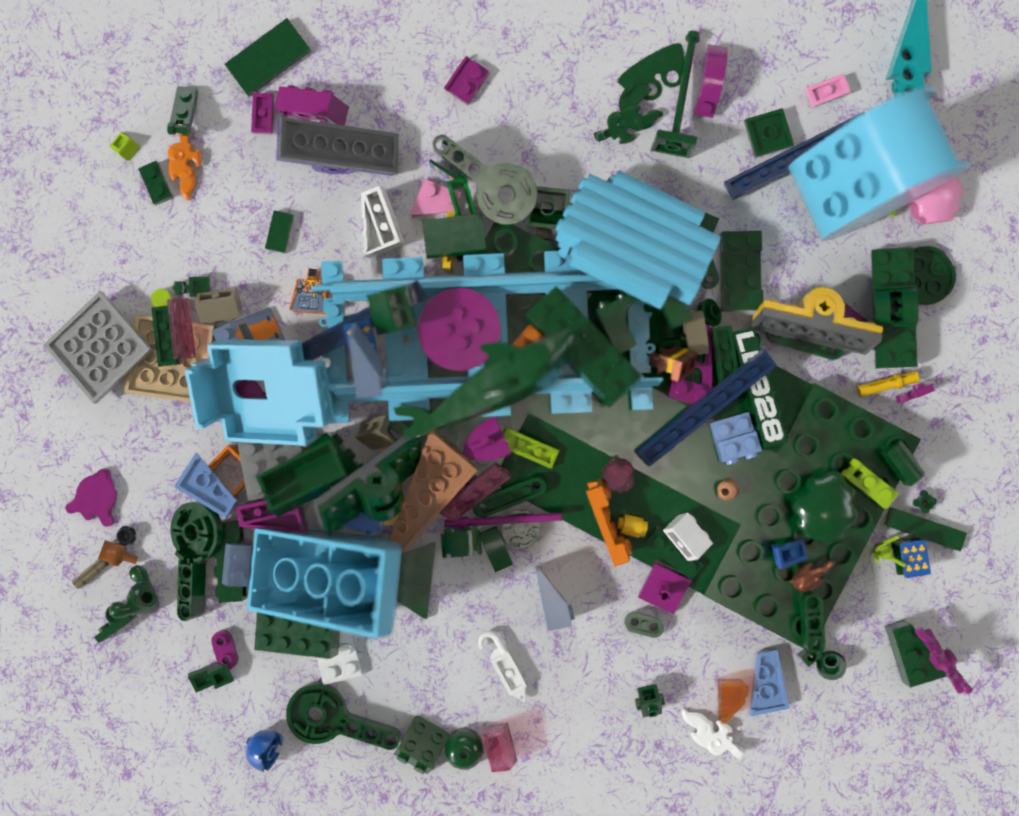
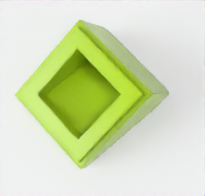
M121 131L109 147L124 159L130 161L139 150L140 145Z

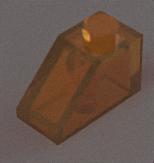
M717 679L718 719L722 724H726L745 704V697H748V686L745 685L742 679Z

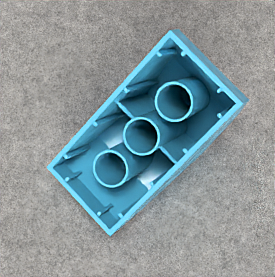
M256 528L247 610L372 638L392 636L395 625L402 544L372 535L335 532L329 536L325 531L308 530L305 533Z

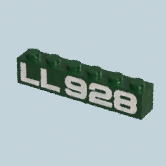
M755 327L733 332L739 368L761 351L760 336L756 332ZM769 372L743 392L747 411L749 412L754 431L757 432L762 450L781 446L788 442V432L783 427L782 412L776 403L777 394L772 389L771 374Z

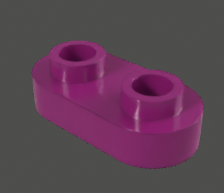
M227 630L216 632L212 636L211 643L217 663L227 664L230 670L239 661L233 637ZM222 638L224 640V644H220L218 642V639ZM224 657H228L230 663H226Z

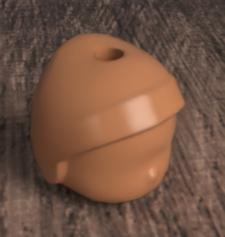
M729 478L722 481L717 487V495L723 500L734 499L740 491L737 482Z

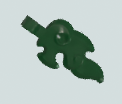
M628 106L620 112L616 111L608 116V128L593 133L595 140L600 142L608 137H612L613 140L620 137V144L629 143L635 139L636 135L629 134L627 132L628 128H632L636 132L648 129L659 117L663 116V113L652 109L639 114L641 106Z

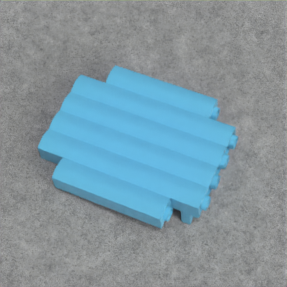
M618 171L616 176L612 174L609 182L592 174H589L587 179L583 177L578 187L580 192L575 191L571 199L573 205L567 206L563 214L566 218L564 220L560 219L555 229L558 231L555 240L559 241L558 246L561 247L558 256L566 258L570 247L573 248L570 254L573 257L571 266L661 309L668 295L690 305L697 294L721 239L720 236L700 227L706 212L621 171Z

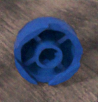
M260 730L252 737H249L245 743L246 760L248 763L261 772L270 770L280 754L276 750L278 744L282 746L283 736L272 730Z

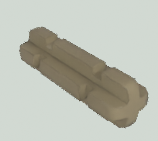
M96 560L80 576H77L72 581V584L77 589L82 588L86 582H89L100 573V570L106 568L108 562Z

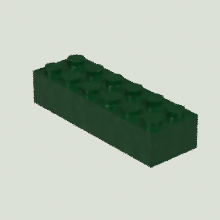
M557 286L526 312L525 319L545 337L565 329L572 331L574 339L566 363L609 408L642 378L641 374Z

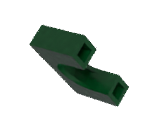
M626 292L616 296L617 300L612 303L607 300L599 304V309L595 311L608 341L621 354L637 346L626 324V312L632 303L640 299ZM670 295L667 296L661 310L671 330L693 319L684 302Z

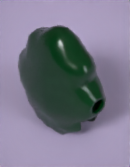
M828 470L821 475L811 476L805 483V489L794 494L791 507L796 514L794 524L805 538L831 544L834 540L841 539L844 536L845 530L852 527L856 522L858 512L852 504L855 492L853 487L846 482L842 473L837 470Z

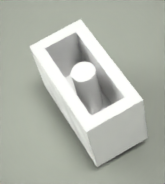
M689 513L678 515L663 530L687 561L699 559L713 544L709 539V535L698 526L696 519Z

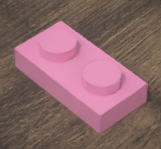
M844 73L805 89L812 108L851 92Z

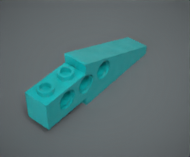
M912 0L886 75V80H893L891 89L894 97L925 87L924 78L932 72L927 0ZM902 54L907 55L908 60L904 59ZM903 73L908 74L910 79H906Z

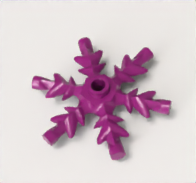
M918 627L914 632L931 651L930 661L938 671L943 670L958 694L963 692L970 694L973 689L956 669L958 660L949 648L945 650L941 648L931 629L924 631L922 627Z

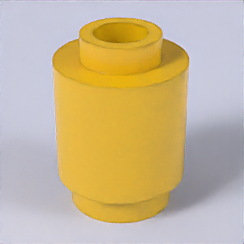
M624 514L623 518L619 517L617 524L620 534L636 538L640 536L645 537L648 528V522L644 521L643 518Z

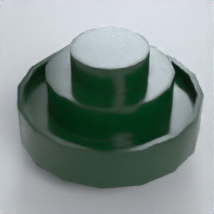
M709 298L699 302L697 311H703L706 325L712 327L719 325L722 315L718 304Z
M836 651L821 653L822 657L816 661L819 675L828 680L841 678L847 669L846 660L843 655Z

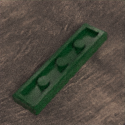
M893 507L889 508L884 526L960 552L967 535L966 532Z

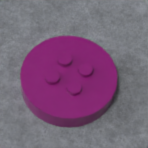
M453 288L438 293L425 305L418 322V337L426 355L437 365L452 371H468L481 366L488 360V355L480 350V346L484 343L499 342L500 321L494 306L483 295L470 289Z

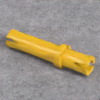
M916 370L900 375L897 373L893 374V377L857 385V392L860 397L894 388L901 389L903 386L919 383L920 379Z

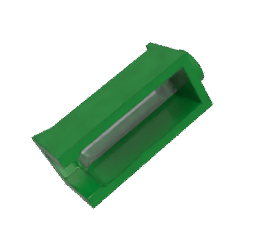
M463 176L446 181L456 216L476 214L466 177Z

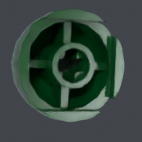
M459 728L453 731L445 744V756L448 762L459 770H469L475 767L481 761L484 753V742L481 736L472 729Z

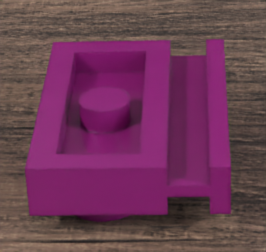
M465 56L445 85L444 90L466 105H469L490 72L474 60L469 59L468 56Z

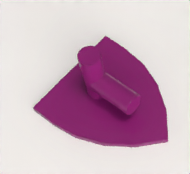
M495 416L478 425L469 435L462 452L464 456L473 460L493 461L511 454V450Z

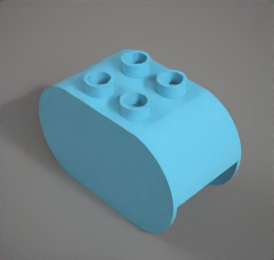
M926 86L906 92L872 108L814 146L789 165L788 169L822 241L843 236L887 216L956 177L971 166L969 160L957 161L928 101L936 93L934 87Z

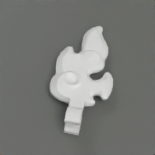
M686 709L682 710L684 720L690 726L697 729L696 733L691 732V736L697 744L707 748L711 754L716 756L722 755L728 750L741 760L745 754L743 752L744 749L733 743L732 736H728V733H731L733 730L727 723L717 720L716 724L719 726V731L715 732L713 731V722L707 719L706 716L697 712H689Z

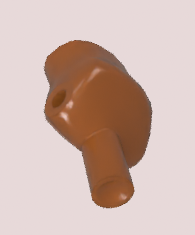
M105 540L97 560H103L113 566H119L123 561L136 564L138 556L126 553V545Z

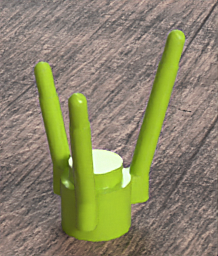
M898 535L889 539H883L882 543L874 546L871 556L874 557L876 563L879 562V558L889 559L898 565L906 567L904 562L892 556L893 549L889 545V543L900 538Z

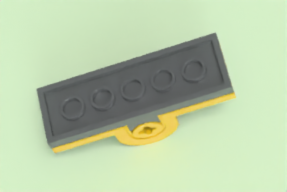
M826 287L812 290L797 305H785L775 300H764L753 314L751 328L755 327L756 331L867 355L882 341L883 327L873 322L864 323L854 318H844L845 303L836 291Z

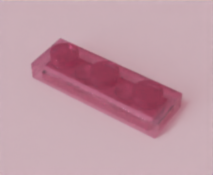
M170 298L167 300L174 359L195 358L189 298Z

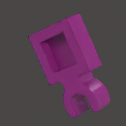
M920 382L913 385L912 390L895 397L898 404L905 403L935 390L932 384Z

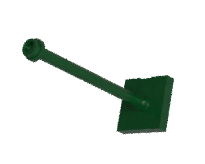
M688 31L685 37L688 45L672 132L657 130L651 146V151L689 158L696 145L697 137L681 134L680 128L695 45L700 41L699 32Z

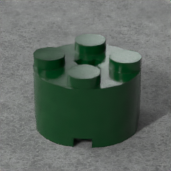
M476 526L464 527V531L456 532V528L444 529V534H440L442 558H447L446 554H451V558L474 556V551H478V555L482 554L480 530H476Z

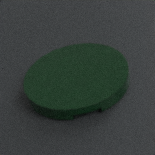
M932 246L917 247L913 249L914 280L918 293V305H932L943 300L953 290L956 281L955 266H953L944 251Z

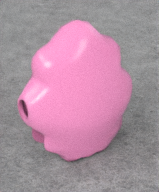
M954 177L907 204L910 207L911 216L919 224H935L953 220L955 214L960 210L959 201L963 197V186Z

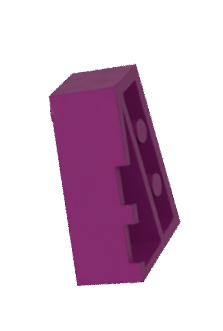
M288 85V87L279 86L274 109L287 117L319 120L324 123L331 122L345 126L349 106L338 99L334 92L323 89L322 92H319L310 87H305L304 90L294 85Z
M265 500L236 507L240 527L299 533L308 531L303 505L280 517L270 512Z

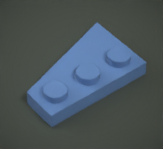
M196 452L174 488L225 518H228L238 502Z
M775 648L756 652L749 715L756 716L790 709L778 650Z

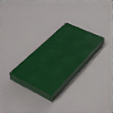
M286 18L224 65L247 96L250 97L310 53L311 49L289 19Z

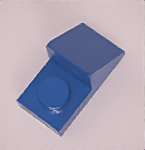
M804 539L772 545L775 563L779 569L808 559Z

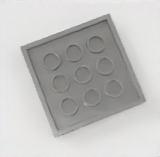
M101 291L90 299L43 344L91 402L95 404L153 351L150 345L104 292Z

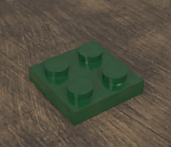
M783 108L744 120L755 158L794 146Z

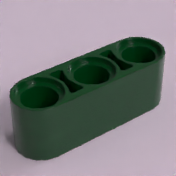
M807 591L800 597L802 644L813 654H819L824 651L826 645L823 599L819 595ZM814 597L815 604L809 607L808 600ZM816 618V624L813 627H809L810 619ZM817 638L816 646L810 647V641Z

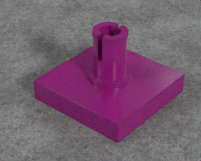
M655 561L638 594V598L674 614L691 580L685 575Z

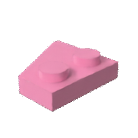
M424 179L411 215L447 214V211H454L448 188ZM454 191L458 204L461 193Z

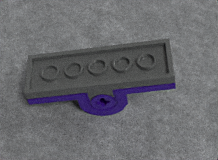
M283 116L278 119L276 161L312 165L315 171L326 174H350L358 171L393 176L398 173V133Z

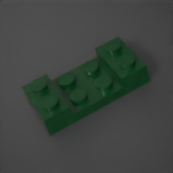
M722 231L719 234L721 237V312L737 310L756 311L764 302L763 290H761L762 231Z

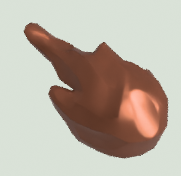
M829 561L823 566L810 569L813 565L812 563L802 566L792 578L794 588L801 592H807L816 588L823 582V580L818 579L820 575L827 573L834 566V563Z

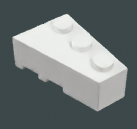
M377 186L362 192L363 256L373 258L405 245L386 189Z

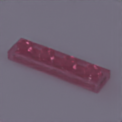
M495 462L459 491L439 514L454 523L510 478V472Z

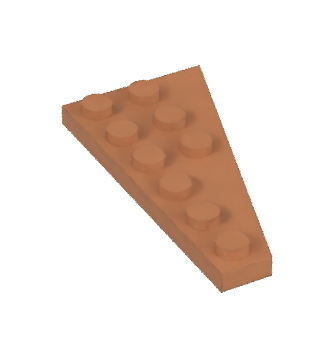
M436 432L428 436L404 499L402 510L389 537V540L402 544L403 554L478 470L475 464Z

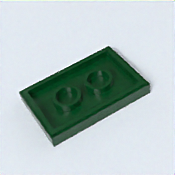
M482 214L422 220L426 259L487 253Z

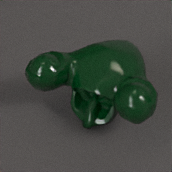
M135 565L131 568L129 576L136 584L131 587L127 595V603L113 602L111 604L109 614L113 618L121 619L130 615L147 614L159 609L158 597L149 580L147 570L143 566Z

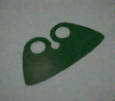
M671 44L650 54L626 70L618 78L617 82L625 89L633 84H655L657 86V93L653 96L647 95L644 99L648 101L657 99L662 93V86L654 78L655 74L661 75V80L667 87H676L681 84L684 67L682 44ZM669 71L677 72L678 80L675 83L667 81L666 75Z

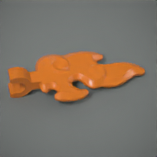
M179 133L180 143L172 144L168 149V157L170 159L168 171L173 181L180 177L181 194L189 201L191 200V193L196 186V171L188 162L193 160L196 166L200 167L202 154L200 149L193 151L194 144L189 143L190 135L182 136Z

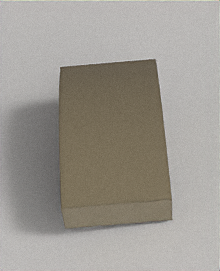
M703 311L690 312L693 319L683 324L687 349L698 352L697 355L709 353Z

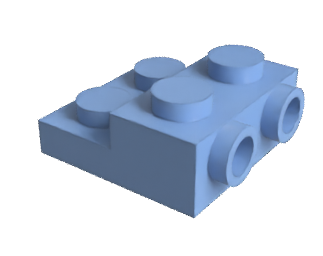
M749 412L709 423L720 462H726L727 465L739 462V457L745 456L746 459L758 456L757 452L762 451Z

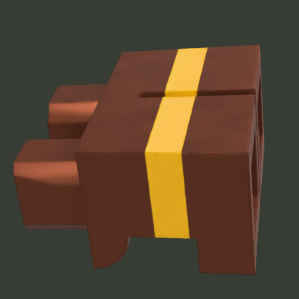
M674 346L671 349L662 347L658 353L654 352L651 354L649 366L657 368L656 374L667 371L672 373V380L680 381L694 371L698 352L679 346Z

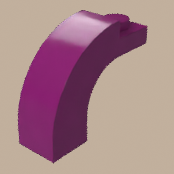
M712 44L707 46L703 61V76L694 115L714 118L725 78L728 57L727 47Z

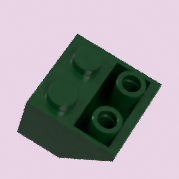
M407 285L366 295L377 336L418 326Z

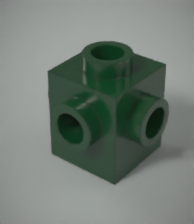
M657 684L638 687V698H635L637 711L641 710L643 718L662 714V706L665 705L663 694H659Z

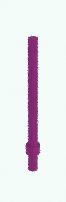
M562 513L481 518L464 516L459 517V519L444 520V526L460 527L462 529L464 527L562 521Z

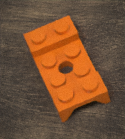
M603 478L588 482L589 490L586 492L614 567L630 562V555L632 554L630 540L628 537L625 538L623 534H617L614 521L610 522L611 513L608 505L611 498V490L608 482L604 483Z

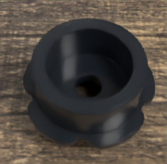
M122 526L117 532V540L124 545L132 544L136 540L135 529Z

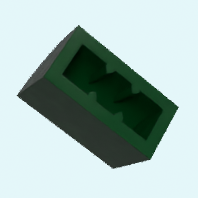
M901 438L880 452L903 485L912 486L924 476L925 471Z

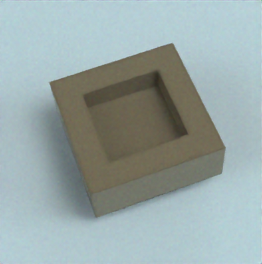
M537 227L536 237L542 240L555 241L556 230Z

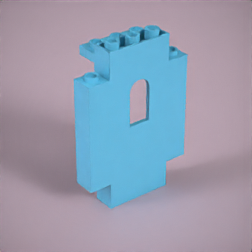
M220 339L207 345L210 359L204 358L191 364V368L185 370L196 428L203 429L214 422H222L225 441L306 446L317 439L315 427H325L334 421L325 361H304L301 340ZM264 380L267 398L241 397L235 389L236 381Z

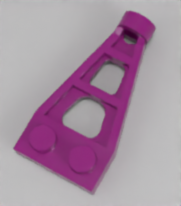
M706 325L709 353L705 354L704 363L696 361L695 367L702 371L701 384L686 381L685 378L680 381L671 380L668 398L693 405L712 390V337L710 331L713 328L712 326Z

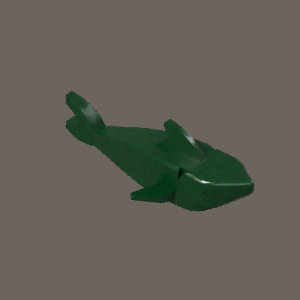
M565 329L537 340L523 348L500 342L482 344L480 350L488 355L485 367L463 382L434 412L414 406L394 407L396 415L410 416L414 419V424L403 432L404 437L420 438L431 435L442 427L508 407L548 387L559 377L561 368L566 364L574 339L572 331Z

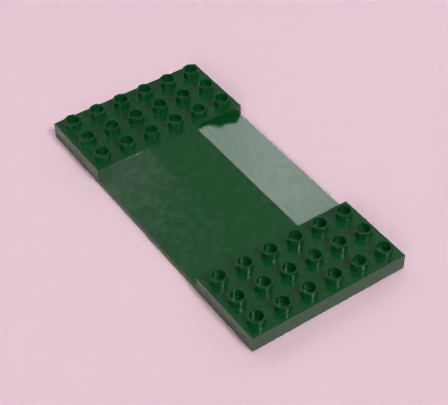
M493 223L485 238L487 253H477V255L504 253L505 274L545 272L544 252L560 251V249L514 224L501 225ZM587 291L588 320L608 340L595 311L599 309V304L607 300L610 303L616 301V296L624 293V291ZM546 293L506 295L508 344H513L530 323L525 319L526 312L538 303ZM645 304L643 307L644 311L652 313L649 317L650 338L646 345L649 343L654 344V352L658 353V346L662 340L678 337V333L683 332V330L675 328L671 330L662 310L651 304ZM626 312V324L628 327V315ZM712 344L713 389L715 386L719 384ZM628 350L622 353V355L630 363ZM705 354L697 355L696 361L704 363ZM428 357L429 378L469 377L468 371L445 369ZM651 366V373H642L643 378H663L659 386H652L653 409L632 410L631 390H629L610 408L595 392H591L592 412L551 414L550 394H533L512 404L511 416H495L502 432L507 427L560 450L552 469L514 452L493 461H479L466 457L478 467L474 475L501 488L533 475L544 477L547 482L545 493L527 502L548 513H562L563 521L605 542L586 492L589 490L588 482L603 478L604 483L608 482L611 490L608 507L611 513L610 522L614 521L616 528L619 517L623 518L624 514L643 518L644 521L648 522L645 537L640 536L636 538L624 535V537L629 538L632 546V554L630 556L650 567L656 561L681 573L645 545L644 541L656 527L663 531L678 515L689 513L696 519L698 526L709 535V539L713 543L699 558L704 563V566L691 580L689 587L807 650L802 644L800 597L804 592L794 588L792 584L794 574L808 563L813 564L810 569L823 566L829 561L834 563V566L827 573L820 575L818 578L823 580V582L810 590V592L819 595L823 599L824 623H826L885 509L846 480L854 489L855 497L852 504L856 508L858 516L854 525L845 530L844 536L841 539L834 540L831 544H826L805 538L795 526L794 519L796 514L791 507L794 494L805 489V483L811 476L821 475L828 470H837L840 473L844 469L847 470L853 458L861 462L863 466L895 490L900 479L880 452L901 438L913 455L921 439L816 383L810 384L776 366L770 371L771 386L776 391V403L782 412L783 427L788 432L787 443L757 452L758 456L746 459L745 456L739 457V462L727 465L726 462H720L709 423L748 412L742 393L649 467L636 452V449L691 406V404L668 398L672 373L664 371L661 374H656L657 368ZM695 367L694 371L684 378L686 381L701 384L702 371ZM446 398L429 399L430 411L434 412ZM494 416L469 419L442 427L436 433L462 454L465 442L473 430ZM414 420L391 421L388 429L404 436L403 432L414 424ZM428 436L416 438L419 440L421 447H425ZM857 470L854 476L857 478L860 472ZM728 478L735 480L740 487L738 496L732 500L719 498L717 495L718 485ZM539 482L533 483L534 486H540ZM804 539L808 559L779 569L775 563L772 545ZM814 597L808 600L809 607L815 604ZM812 618L809 621V627H813L816 624V618ZM817 638L810 641V647L814 646Z

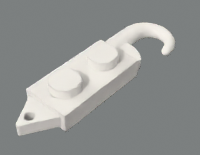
M494 631L484 632L478 640L479 648L483 649L484 639L489 637L494 640L497 648L491 653V662L509 696L513 695L522 702H525V688L527 684L502 638Z

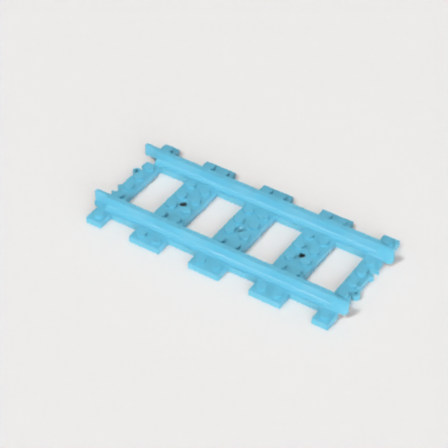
M572 250L568 252L566 258L558 256L559 251L544 252L545 272L505 274L504 253L463 255L464 275L424 277L423 257L382 259L383 279L344 281L343 261H321L322 284H316L311 287L313 292L330 291L333 298H324L323 311L328 318L322 317L319 320L320 326L323 328L328 327V329L343 321L345 302L368 301L366 295L402 285H409L416 280H419L428 298H433L438 293L448 289H470L483 295L494 306L500 321V343H508L506 295L546 293L547 295L557 286L588 319L587 291L620 289L571 266L573 257L570 254ZM425 300L413 306L417 324L425 307ZM642 300L632 303L627 309L628 329L637 345L629 350L630 364L642 376L640 381L630 389L632 410L653 409L652 386H659L663 381V378H643L642 373H651V366H649L650 357L646 353L651 354L655 351L654 344L649 343L646 345L650 338L649 317L652 313L644 311V305L649 303ZM418 326L385 334L388 374L386 388H383L382 396L356 398L355 383L348 382L347 348L345 343L322 356L324 359H330L331 362L330 366L326 368L334 421L330 424L350 423L349 402L388 401L389 421L414 420L410 416L396 415L394 407L414 406L430 410L429 399L447 398L469 377L485 367L487 361L475 369L468 370L469 377L429 378L428 356L420 344ZM404 335H408L410 337V341L408 343H404L402 341V337ZM567 363L561 368L559 377L551 385L535 393L550 394L551 414L592 412L591 392L594 391ZM511 405L480 417L511 416Z

